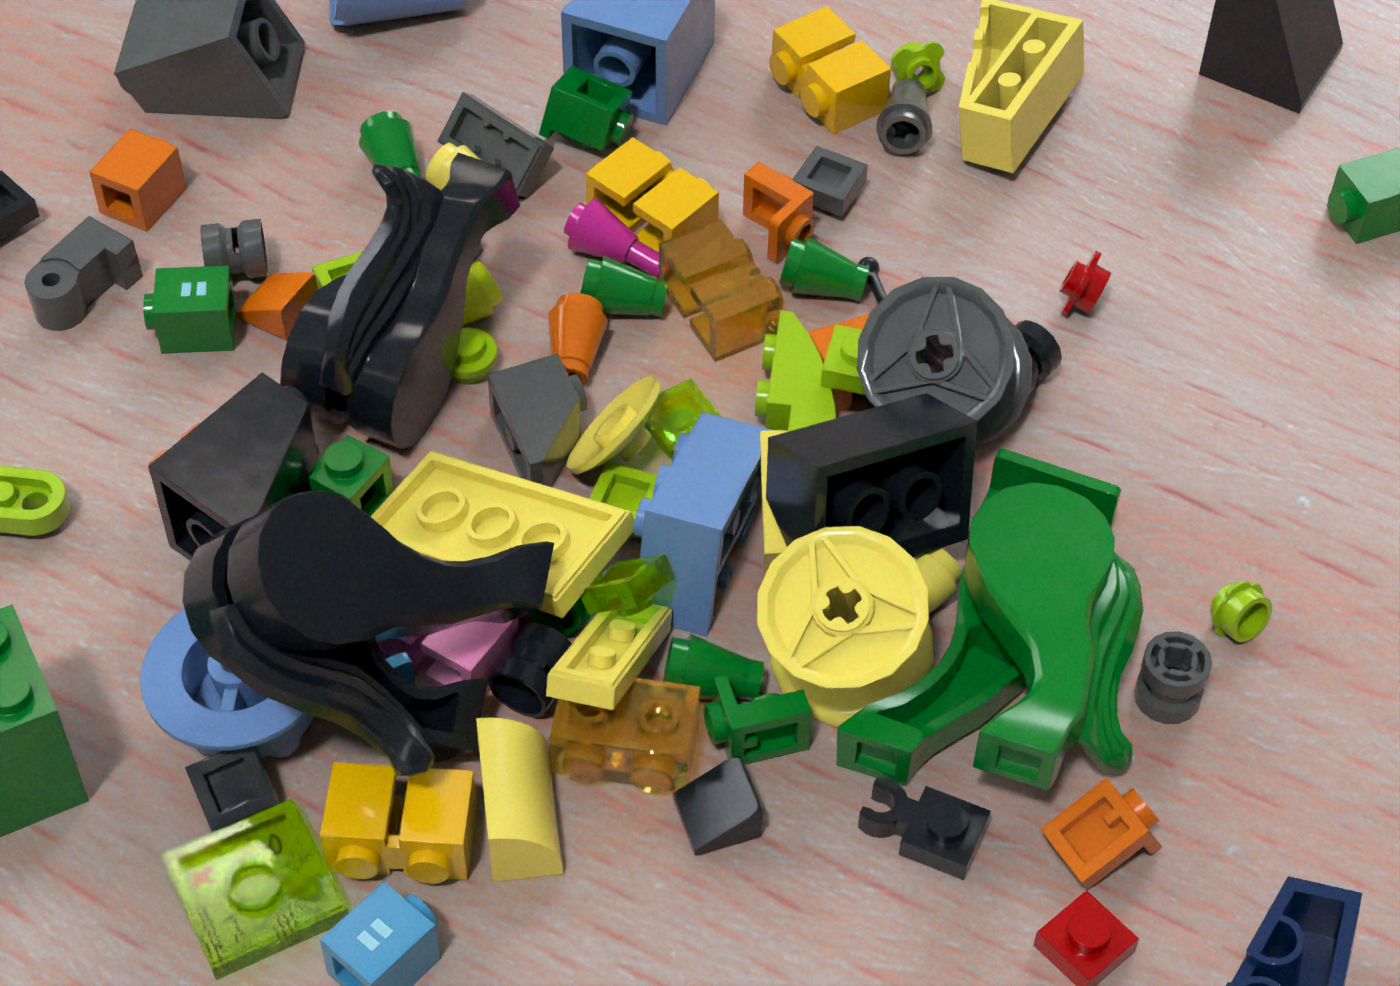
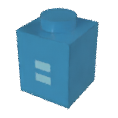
M383 881L320 939L327 974L341 986H413L441 959L436 932L438 921L435 915L415 895L408 894L404 898Z

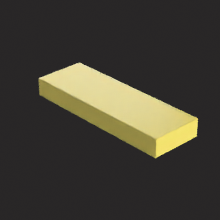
M617 596L610 597L548 673L546 696L614 710L671 631L673 610L666 606Z

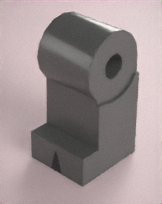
M88 216L41 258V261L26 275L24 284L37 322L43 328L52 331H63L80 324L86 317L88 306L111 286L117 284L128 290L143 277L133 240Z

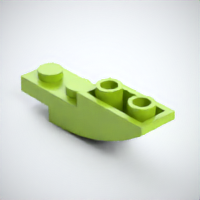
M781 310L777 335H765L762 370L771 371L770 380H758L755 416L766 417L765 428L772 430L792 431L836 418L832 389L821 386L822 358L809 333L792 311Z

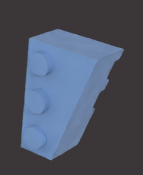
M702 412L690 434L681 433L679 435L673 453L672 465L663 464L655 481L652 499L643 498L641 500L633 526V535L642 538L635 600L672 609V628L708 637L714 621L713 607L716 586L726 589L732 574V567L725 566L724 563L735 542H744L762 496L760 431H770L772 429Z

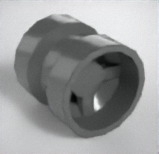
M261 219L243 220L238 227L225 228L220 223L200 225L204 266L229 265L231 275L244 273L249 278L268 276L267 254Z
M1177 631L1156 635L1147 644L1141 663V670L1134 688L1135 703L1143 714L1163 724H1179L1190 720L1197 713L1212 666L1211 654L1204 643L1193 635Z

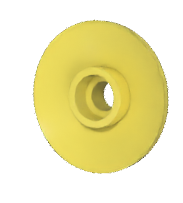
M653 375L643 377L613 399L580 436L569 454L567 468L574 474H580L597 468L617 454L624 461H628L637 455L651 437V434L644 428V425L656 405L661 388L660 381Z

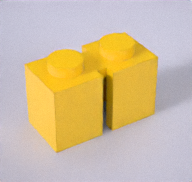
M825 6L773 29L772 55L769 58V65L775 80L779 84L785 85L798 99L801 98L807 113L814 118L817 117L834 135L882 112L889 99L891 68L863 40L854 43L856 33L828 6Z
M634 137L585 173L586 205L592 199L598 198L632 232L636 231L644 223L649 222L650 224L638 232L636 236L639 238V242L670 258L668 268L671 270L718 233L719 192L712 188L704 179L696 178L681 167L674 171L671 161L663 153L652 150Z
M333 762L320 831V840L327 872H339L346 877L354 879H369L376 875H390L391 869H403L404 876L411 877L422 883L436 884L447 879L468 880L478 808L474 771L430 768L419 777L409 776L400 834L397 835L402 799L401 795H394L397 776L392 766Z

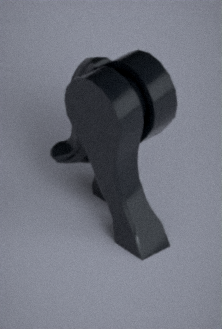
M459 152L451 162L450 179L442 191L425 179L402 168L374 164L372 174L386 193L387 208L380 226L348 273L323 286L309 298L300 311L289 334L282 359L280 385L283 387L289 385L299 390L308 400L312 408V416L333 424L344 423L349 420V425L356 432L400 449L412 447L425 435L436 418L447 394L460 342L468 274L472 262L483 252L480 241L486 232L509 219L520 207L512 173L509 170Z
M313 490L292 494L262 509L253 517L246 518L218 532L198 547L184 573L182 602L190 630L206 653L231 670L237 678L256 693L306 714L341 725L360 736L384 755L396 776L419 777L428 771L434 762L440 763L474 751L477 736L476 718L481 717L488 680L483 678L468 679L442 686L420 688L404 680L384 659L377 641L400 637L426 636L474 621L504 624L539 610L543 604L554 543L544 541L517 545L487 557L468 561H442L423 555L398 541L383 526L345 497Z

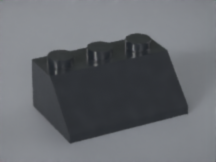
M928 393L768 437L766 500L786 546H789L795 539L824 527L860 526L891 537L912 557L967 540L977 420Z

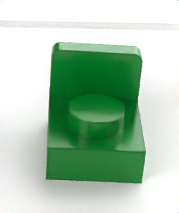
M728 676L713 677L712 703L703 705L704 721L711 743L713 745L722 743L728 759L740 756L743 764L746 765L809 750L812 711L804 689L785 694L768 693L755 698L751 702L737 705Z

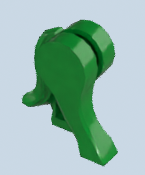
M1032 482L1006 487L984 500L971 520L965 565L962 570L959 586L956 623L949 647L940 662L920 681L895 695L868 704L839 725L837 729L836 766L875 778L890 779L901 786H906L915 772L930 756L983 725L1027 687L1028 695L995 716L980 729L973 768L1049 791L1058 776L1065 753L1077 743L1102 772H1122L1132 759L1133 745L1120 728L1117 716V692L1121 674L1129 660L1138 636L1144 610L1141 585L1135 569L1114 551L1115 537L1106 516L1086 497L1057 485Z

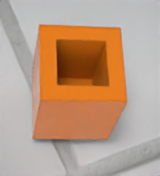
M129 129L89 171L99 213L146 232L150 230L187 189L178 147L171 145L161 138H153L133 129Z

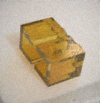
M722 219L659 243V280L668 282L666 295L684 319L703 311V314L690 318V328L715 362L764 343L766 334L777 335L779 311L783 309L781 290L772 277H765L754 263L747 243L742 238L736 239Z

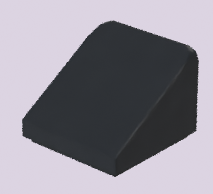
M740 756L725 760L673 793L675 806L695 856L761 836V805Z

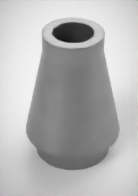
M913 78L902 79L894 85L892 95L876 123L877 134L883 144L889 150L898 154H910L919 150L930 139L932 134V122L925 99V87L920 81Z

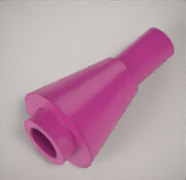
M598 198L592 199L587 205L583 203L577 204L565 224L564 233L569 236L568 249L601 258L606 256L624 264L629 262L657 279L663 276L669 265L670 258L639 242V238Z

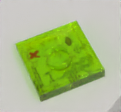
M293 798L161 854L165 870L215 980L328 931L349 913Z

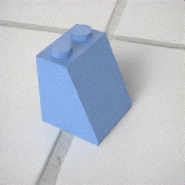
M573 0L565 5L561 11L563 74L571 66H575L629 89L633 92L627 109L628 113L633 114L637 118L667 125L714 44L715 0Z

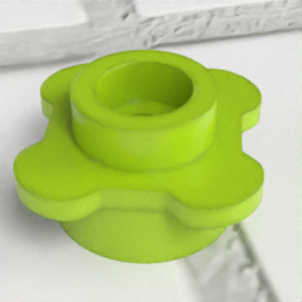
M929 41L926 44L909 42L896 50L891 58V70L897 79L893 84V88L898 81L905 78H913L920 81L924 85L925 90L933 93L940 90L945 83V76L940 72V60L944 55L943 47L936 41ZM922 66V71L914 74L916 69Z

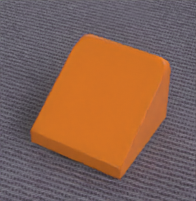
M310 272L270 274L236 311L237 318L287 340L300 311L312 294L318 290L315 274Z

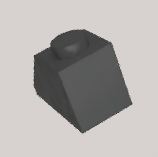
M558 353L487 374L490 414L520 478L549 487L554 485L568 460L571 450L581 436L580 412L587 410V398L580 378L577 374L568 375Z

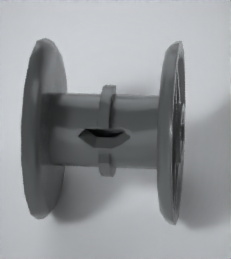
M921 277L893 289L871 310L858 339L857 371L867 399L875 407L928 393L977 420L975 445L977 447L997 439L1019 418L1031 391L1032 358L1022 332L1005 316L1004 310L982 288L955 277Z

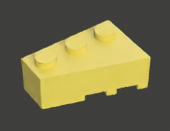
M981 0V17L978 29H975L971 62H968L959 102L962 160L1014 173L1085 73L1083 20L999 0Z

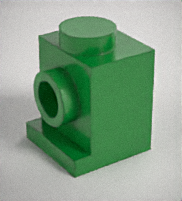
M571 66L551 87L538 135L549 139L555 132L568 136L569 140L578 146L596 148L600 151H603L610 142L621 146L627 138L633 122V114L627 112L633 91Z
M349 435L343 441L335 442L327 447L324 455L317 461L309 477L311 491L320 490L343 496L370 517L394 491L390 456ZM360 498L367 501L362 508Z

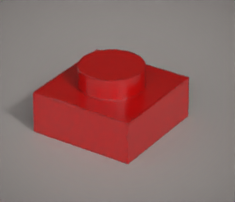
M1086 890L1037 931L1033 946L1076 986H1096L1135 952L1139 938Z

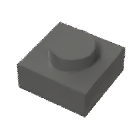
M816 146L793 180L814 192L813 206L842 217L867 180L868 164Z

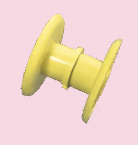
M860 526L824 527L795 539L770 563L757 592V625L770 653V667L782 694L804 689L812 711V719L833 727H839L840 724L868 704L899 693L920 681L930 672L934 663L933 630L929 624L928 587L915 559L891 537Z

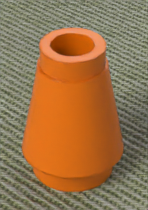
M569 293L560 296L556 301V305L548 313L551 355L558 353L568 375L577 374L582 385H585L588 382V375L606 330L608 319L603 313V305L598 299L587 294Z

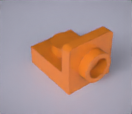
M1107 777L1040 829L1087 889H1090L1142 847H1145L1151 855L1162 848L1161 844L1149 831L1151 827L1159 822V819L1134 788L1122 796Z

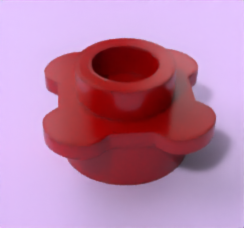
M1096 250L1087 265L1076 260L1069 270L1059 292L1068 296L1061 310L1062 314L1067 315L1072 306L1088 314L1098 301L1111 275L1110 271L1097 265L1102 253Z

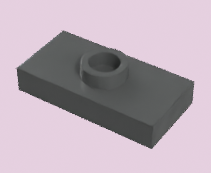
M462 92L437 141L442 145L452 143L457 147L466 145L480 160L509 170L512 173L517 195L529 198L554 150L553 146L476 96Z

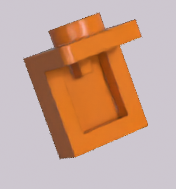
M758 161L744 173L743 215L769 230L767 258L779 264L787 256L792 238L807 242L808 237L811 238L815 227V221L812 219L814 192L796 183L789 176L780 174Z

